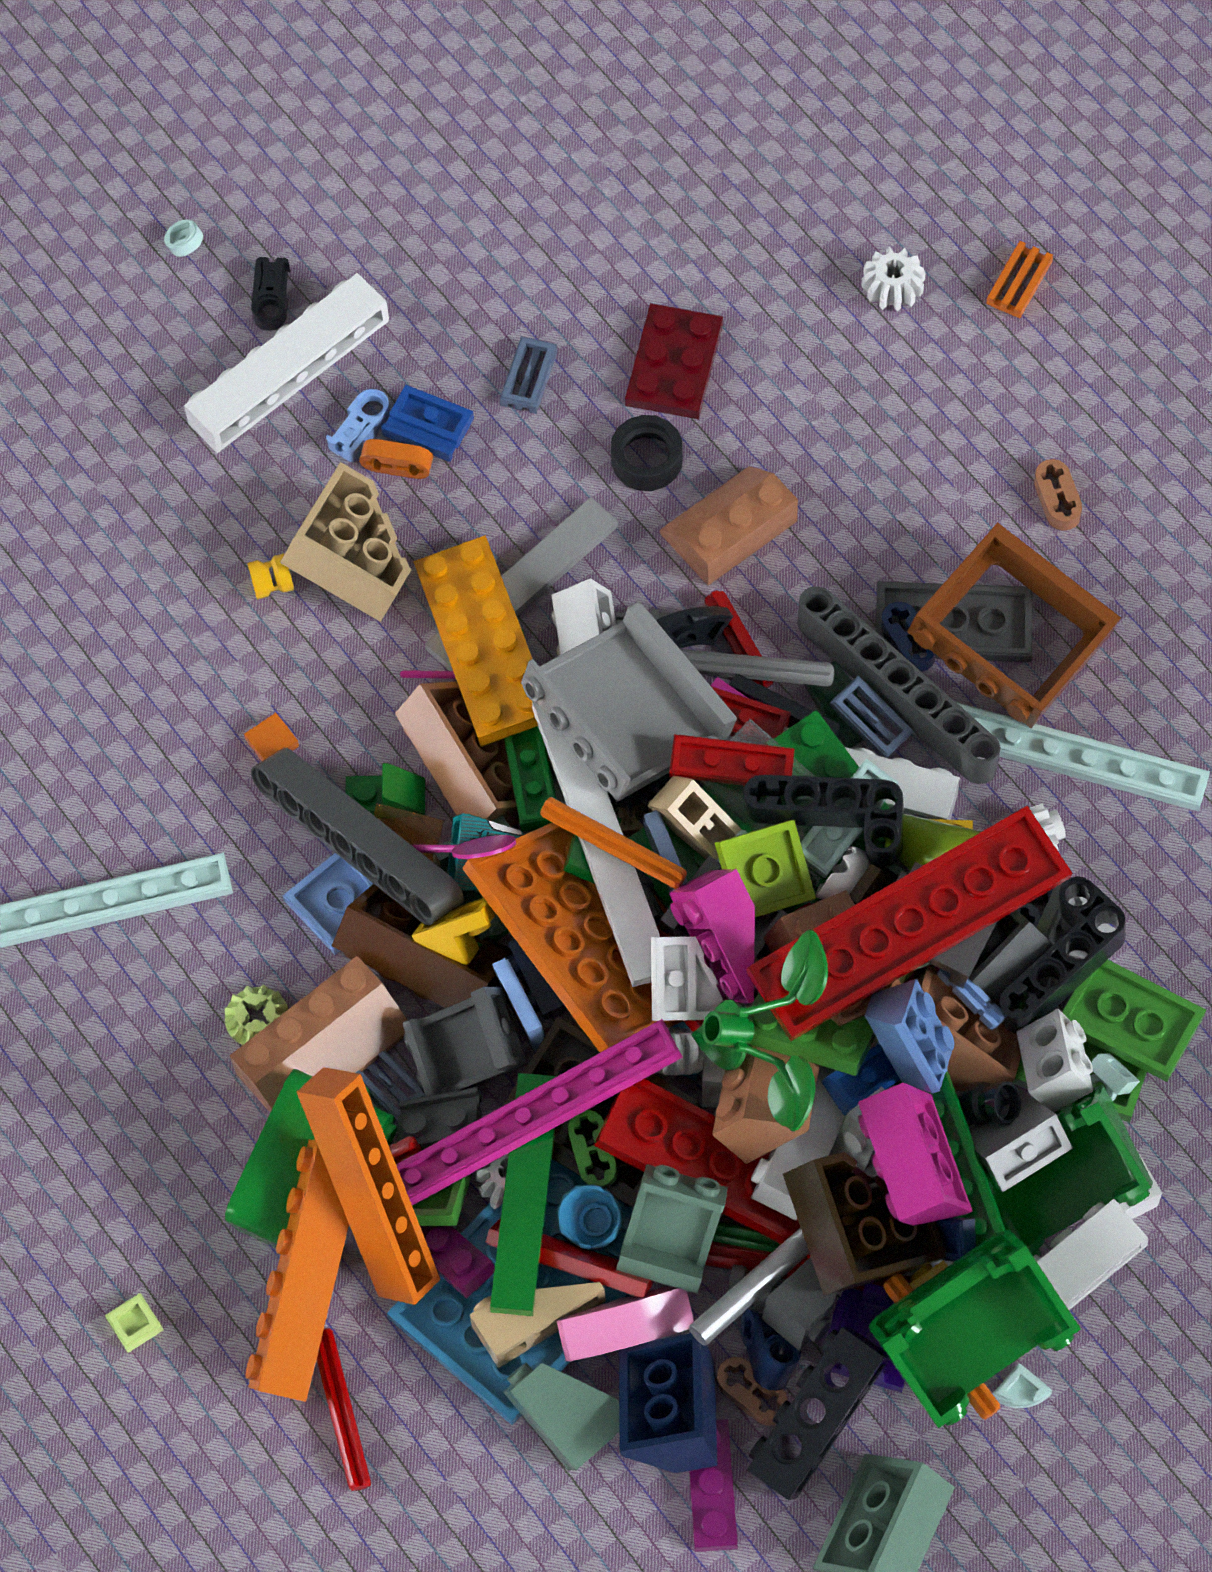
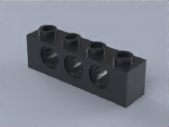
M842 1327L839 1332L835 1329L831 1331L821 1345L820 1351L824 1355L816 1367L809 1365L797 1381L796 1386L800 1388V1391L792 1403L786 1400L774 1415L772 1421L777 1424L768 1438L762 1436L749 1453V1457L753 1461L747 1468V1471L787 1500L798 1498L890 1361L884 1350L852 1327ZM837 1363L844 1364L849 1371V1380L843 1387H838L831 1379V1370ZM814 1398L820 1400L825 1407V1416L819 1423L812 1421L807 1414V1406ZM789 1434L795 1435L801 1442V1452L796 1458L789 1457L783 1448L784 1440Z

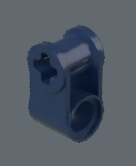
M747 1309L743 1312L741 1318V1337L747 1349L753 1377L761 1387L767 1390H782L787 1386L801 1358V1350L799 1351L764 1322L762 1320L763 1313H757L755 1309Z

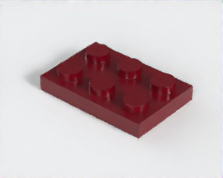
M650 303L625 396V406L699 420L723 328V316Z

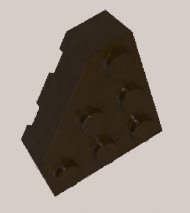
M846 1152L814 1159L783 1173L823 1295L827 1296L891 1278L898 1273L905 1274L916 1271L923 1266L946 1258V1249L936 1221L913 1226L899 1221L898 1218H894L886 1203L885 1197L889 1194L886 1182L877 1175L870 1177L856 1167L858 1161Z

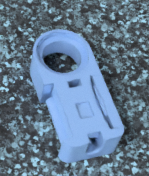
M378 389L362 391L348 407V417L332 437L326 436L328 449L349 462H355L359 458L364 442L373 439L380 431L383 423L385 424L389 418L390 407L388 398L384 392ZM371 401L379 402L383 406L381 412L376 415H367L362 411V408Z

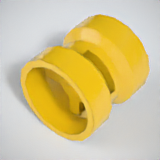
M285 553L274 555L271 561L261 562L260 560H255L247 563L257 600L268 597L274 591L279 590L285 593L294 590L289 568L280 563ZM270 567H272L273 573L276 580V584L274 585L269 571Z

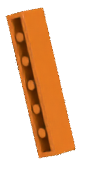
M323 1067L297 1091V1095L378 1297L415 1305L441 1280L361 1074Z
M311 1139L308 1140L307 1147L303 1146L298 1155L296 1168L297 1171H300L297 1188L293 1187L287 1200L286 1211L290 1213L287 1229L281 1230L277 1240L276 1253L280 1254L277 1270H273L270 1273L266 1286V1295L270 1296L266 1313L262 1312L256 1326V1337H259L260 1340L256 1354H251L246 1367V1379L250 1380L248 1388L304 1402L307 1400L349 1227V1222L317 1142Z

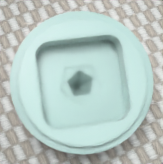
M188 219L181 220L167 230L164 243L173 255L186 256L199 247L203 239V233L194 221Z

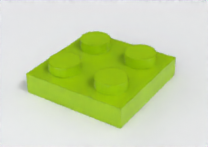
M787 820L715 842L722 870L737 869L755 906V917L816 899L794 820Z

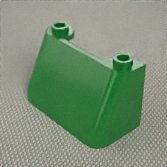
M298 1069L292 1070L287 1077L225 1211V1221L237 1231L273 1247L277 1245L281 1230L287 1229L290 1213L286 1211V1205L291 1189L293 1187L297 1188L300 1171H297L296 1165L299 1152L303 1146L307 1147L309 1139L315 1140L297 1095V1091L313 1076ZM373 1106L387 1143L390 1146L397 1132V1126L394 1125L396 1118L392 1114Z
M1103 1085L1093 1088V1092L1054 1112L1072 1146V1149L1004 1192L996 1188L987 1168L982 1164L1005 1230L1011 1231L1018 1237L1033 1256H1040L1042 1254L1039 1248L1048 1237L1083 1219V1216L1097 1203L1102 1201L1107 1205L1115 1199L1118 1204L1126 1202L1130 1207L1138 1204L1150 1195L1148 1190L1152 1188L1153 1184L1151 1177L1112 1099Z
M1009 1230L1002 1231L988 1238L884 1310L869 1325L870 1331L938 1429L944 1424L952 1425L966 1415V1407L970 1402L967 1394L1037 1345L1043 1350L1051 1348L1052 1351L1065 1348L1073 1341L1074 1334L1081 1330L1027 1246Z

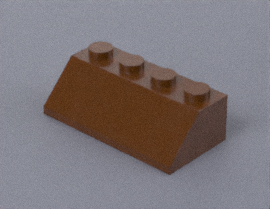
M374 883L347 906L332 947L342 951L350 960L358 956L365 965L378 971L385 979L397 981L413 990L418 997L432 1000L444 1008L471 998L470 992L482 987H499L500 984L492 964L504 958L506 959L505 956L512 953L510 948L487 937L480 941L477 935H475L476 942L483 945L479 947L471 962L464 965L414 942L412 934L421 924V921Z

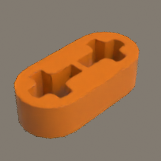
M369 439L363 444L359 462L364 468L373 472L423 479L429 476L434 456L429 450L420 446Z

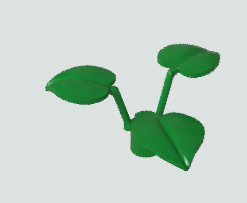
M811 929L805 931L799 937L784 961L781 983L783 988L789 992L787 996L747 1008L742 1007L735 1000H725L714 1011L709 1012L704 1019L703 1025L691 1034L704 1054L724 1070L737 1069L743 1063L746 1053L775 1065L778 1071L772 1076L767 1094L768 1106L775 1120L780 1125L789 1128L791 1132L801 1128L813 1106L815 1078L812 1068L802 1056L793 1055L785 1064L782 1059L747 1045L754 1036V1024L747 1017L748 1015L792 1004L796 998L803 1005H811L820 998L828 979V964L821 941L817 933Z

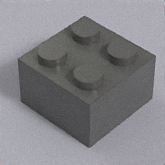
M1015 910L998 920L969 979L976 986H979L1000 1007L999 1001L1003 991L1052 947L1053 944L1019 911Z

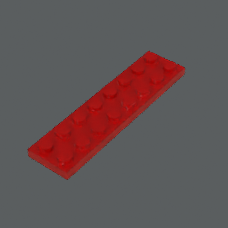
M1025 806L812 929L817 933L821 941L828 964V979L822 995L811 1005H803L796 998L792 1004L770 1010L789 1040L793 1041L1067 881L1073 873L1029 807ZM799 937L747 967L746 973L765 1002L784 998L789 993L783 988L781 983L782 968L789 951Z

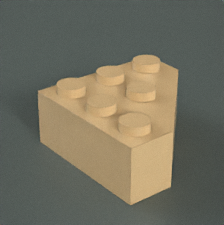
M340 462L294 536L280 563L381 622L411 569L406 557L401 558L396 547L397 536L388 514L382 513L378 504L377 497L379 493L374 481Z

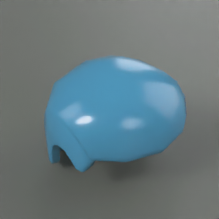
M597 1185L575 1186L563 1195L556 1210L558 1228L561 1234L576 1246L586 1250L605 1248L617 1239L624 1223L622 1207L617 1198L608 1190Z

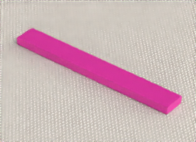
M663 1019L396 1164L411 1204L414 1205L683 1058Z

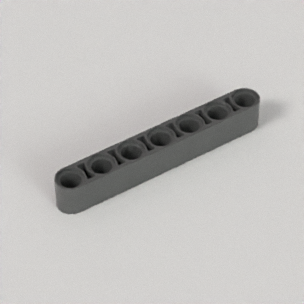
M815 586L809 587L801 593L797 624L800 631L853 679L859 676L917 736L967 780L976 784H984L996 776L1001 747L993 734L829 590Z
M289 748L280 749L251 769L253 782L264 796L425 925H432L463 903V893L451 876Z

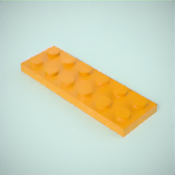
M486 535L413 561L480 746L538 726L532 710V701L525 694L521 684L527 664L533 658Z

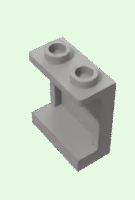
M1020 1088L1018 1090L1021 1096V1110L1014 1122L999 1124L992 1121L987 1124H976L970 1130L981 1164L987 1168L996 1188L1002 1192L1072 1149L1057 1115Z

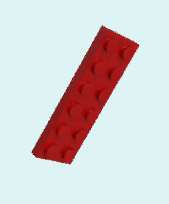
M646 1079L617 1093L596 1139L595 1147L643 1172L645 1171L646 1164L655 1167L665 1165L676 1169L680 1174L693 1178L707 1177L717 1181L721 1186L728 1187L726 1203L722 1213L780 1244L800 1228L798 1218L794 1220L751 1198L757 1183L751 1181V1177L760 1159L768 1160L771 1151L746 1164L712 1135L716 1116Z

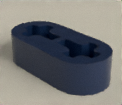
M905 602L890 603L882 612L881 629L890 645L921 672L928 670L933 666L936 654L926 649L925 657L923 658L918 654L912 655V641L919 650H924L925 648L919 646L913 636L908 632H904L898 623L892 624V617L897 616L900 620L906 618L905 629L908 631L917 612L911 605Z

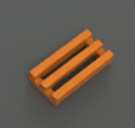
M1019 240L987 296L986 304L1021 318L1053 262V254L1046 252L1043 255L1039 253V248L1034 246L1032 249L1026 248V243ZM1021 258H1026L1003 300H999L998 298ZM1033 263H1038L1039 266L1017 305H1011Z

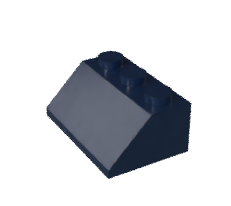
M692 1333L657 1339L619 1350V1443L622 1457L673 1473L718 1466L715 1361L708 1346L698 1342Z

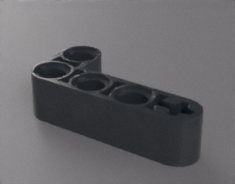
M757 775L749 779L745 784L743 793L746 812L750 819L757 823L778 824L787 820H794L795 825L864 828L865 851L871 863L880 867L891 866L901 856L904 802L901 788L893 781L884 779ZM761 796H768L765 799V803L757 802L760 801ZM781 796H785L786 805H780L782 804ZM800 796H809L814 799L807 806H798L793 803ZM844 797L854 800V803L847 808H840L834 804L838 799ZM882 799H889L896 803L892 808L886 810L875 806ZM880 837H887L893 840V843L887 848H879L873 845V842Z
M1071 877L1060 886V913L1065 922L1072 928L1001 994L999 1002L1001 1012L1004 1015L1002 1024L1012 1033H1017L1016 1031L1052 1012L1116 953L1125 942L1126 919L1124 912L1085 877ZM1073 897L1087 899V903L1081 906L1071 905L1068 901ZM1104 923H1110L1117 927L1116 930L1109 933L1101 932L1097 928ZM1074 950H1082L1088 954L1080 960H1075L1068 956ZM1044 977H1054L1059 981L1052 987H1044L1038 983Z

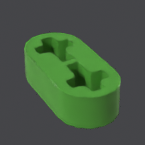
M586 1110L570 1119L568 1124L569 1138L583 1181L587 1185H597L606 1189L617 1179L618 1164L616 1157L594 1145L589 1147L586 1138L583 1135H577L576 1131L582 1128V1121L588 1119L592 1125L598 1124L599 1129L593 1131L594 1142H596L604 1124L603 1118L598 1113ZM598 1152L599 1159L603 1164H610V1169L604 1171L605 1178L602 1180H598L594 1174L588 1175V1170L594 1167L591 1157L593 1153Z

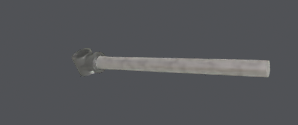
M955 1089L963 1111L962 1100L964 1091ZM964 1114L969 1130L973 1129L976 1123L970 1122ZM873 1164L863 1171L870 1177L879 1176ZM801 1227L689 1326L690 1332L698 1342L704 1346L710 1343L809 1254Z

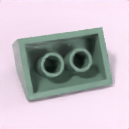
M864 1454L812 1569L816 1572H918L955 1487L923 1462Z

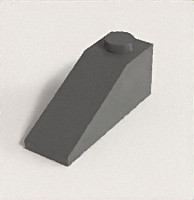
M811 1257L767 1297L762 1315L764 1322L799 1351L811 1340L817 1343L831 1327L829 1318L837 1294L823 1295Z

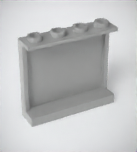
M641 602L627 609L621 623L540 667L534 659L529 661L521 681L527 697L539 705L547 715L550 725L556 731L561 732L570 743L575 756L587 764L595 774L601 788L609 791L617 802L669 773L674 734L727 740L737 720L733 712Z

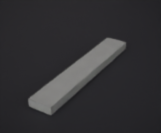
M592 497L501 576L516 616L521 614L618 527V520ZM438 631L425 643V648L449 671H453Z

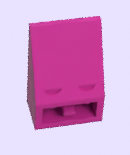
M737 869L710 870L669 892L673 901L670 904V908L676 921L682 926L685 925L690 937L697 938L704 953L705 964L712 969L719 983L716 986L723 1000H735L739 1003L749 1004L754 1001V984L746 970L748 966L754 963L755 906Z

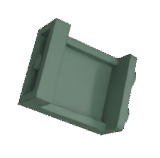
M646 1164L620 1250L616 1270L698 1294L708 1253L720 1215L725 1207L728 1187L721 1186L711 1178H693L680 1174L676 1169L669 1166L659 1165L655 1167Z

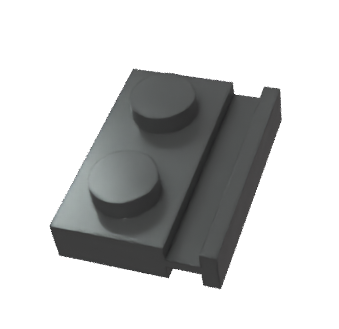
M478 1087L399 1101L401 1111L398 1116L397 1142L408 1136H413L421 1145L422 1150L482 1118V1111L480 1109L482 1095Z

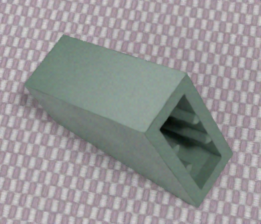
M524 1363L507 1378L511 1385L503 1393L568 1471L579 1469L619 1433V1399L544 1363L534 1364L532 1367Z

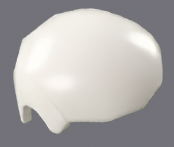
M850 846L844 854L841 864L835 865L832 869L834 873L828 877L825 883L819 885L815 896L824 900L845 890L850 894L869 865H871L866 852L858 847Z

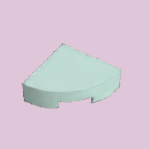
M1019 1363L992 1394L1002 1405L1012 1408H1028L1046 1400L1052 1394V1389Z

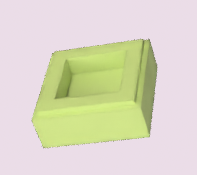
M141 1293L105 1315L108 1323L128 1353L164 1331Z

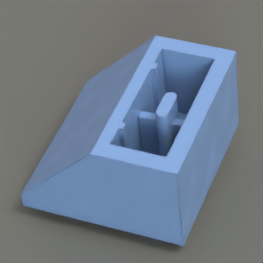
M917 979L873 993L865 1013V1018L901 1082L929 1093L940 1091L950 1056L954 1049V1039L950 1029L947 1026H942L937 1017L931 995L922 990Z

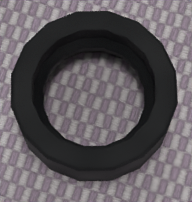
M640 415L630 418L616 429L611 438V465L616 477L628 487L638 491H654L666 487L676 479L682 468L683 442L678 429L666 419L656 415ZM641 438L658 439L669 448V458L660 466L653 468H638L626 461L624 453L626 446L634 440Z

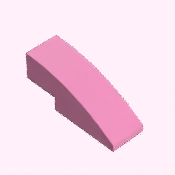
M664 1286L649 1291L644 1298L636 1296L622 1297L556 1321L565 1361L571 1362L639 1345L687 1330L694 1322L688 1292L673 1286Z

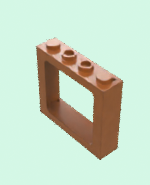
M997 522L920 609L907 632L913 636L919 646L931 650L944 660L946 666L951 671L962 674L972 682L982 695L994 699L1003 706L1013 719L1023 722L1029 728H1032L1110 637L1121 617ZM993 565L1003 568L1083 631L1081 640L1033 696L940 625L983 574Z

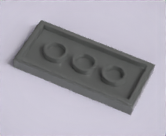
M877 581L876 632L888 642L881 629L882 612L890 603L905 602L911 605L918 613L943 584ZM974 585L940 625L987 661L1031 662L1033 592L1027 587ZM897 616L892 617V624L898 623L903 631L907 632L905 629L906 618L900 620ZM912 641V655L918 654L921 658L925 657L926 649L919 650Z

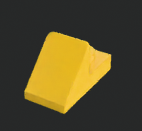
M481 898L455 908L432 925H425L421 922L412 934L414 942L467 965L479 950L474 936L491 927L490 922L496 913L487 901Z

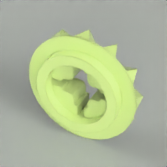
M264 984L261 987H249L246 985L245 989L237 995L232 994L230 1003L227 1008H224L226 1029L236 1042L244 1045L288 1010L287 1003L279 991L275 992ZM246 1007L249 1009L253 1008L256 1011L263 1007V1015L268 1024L257 1019L251 1023L248 1022L250 1017Z

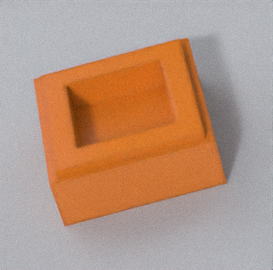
M274 713L244 733L245 740L262 761L282 748H289L293 751L299 747L297 738L277 713Z

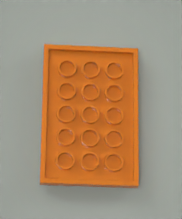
M550 823L516 838V845L504 852L468 859L462 869L601 1053L657 1022L652 1020L651 982L632 987L596 885L563 871L573 833L554 823ZM654 895L663 913L665 914L667 912V909L659 900V898L656 895ZM661 930V932H662L666 937H671V936H669L668 934H666L664 931ZM672 1020L664 1022L667 1028H670L682 1022L683 1020Z

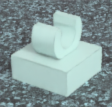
M1110 1053L1098 1054L1091 1062L1093 1072L1095 1073L1090 1075L1092 1087L1094 1088L1099 1081L1104 1083L1112 1101H1114L1117 1095L1129 1094L1140 1082Z

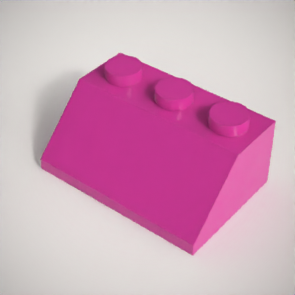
M903 1082L858 1101L862 1115L858 1116L859 1125L865 1137L871 1139L875 1154L872 1155L873 1166L881 1179L884 1178L889 1191V1194L885 1197L886 1203L894 1218L914 1226L973 1212L931 1094Z

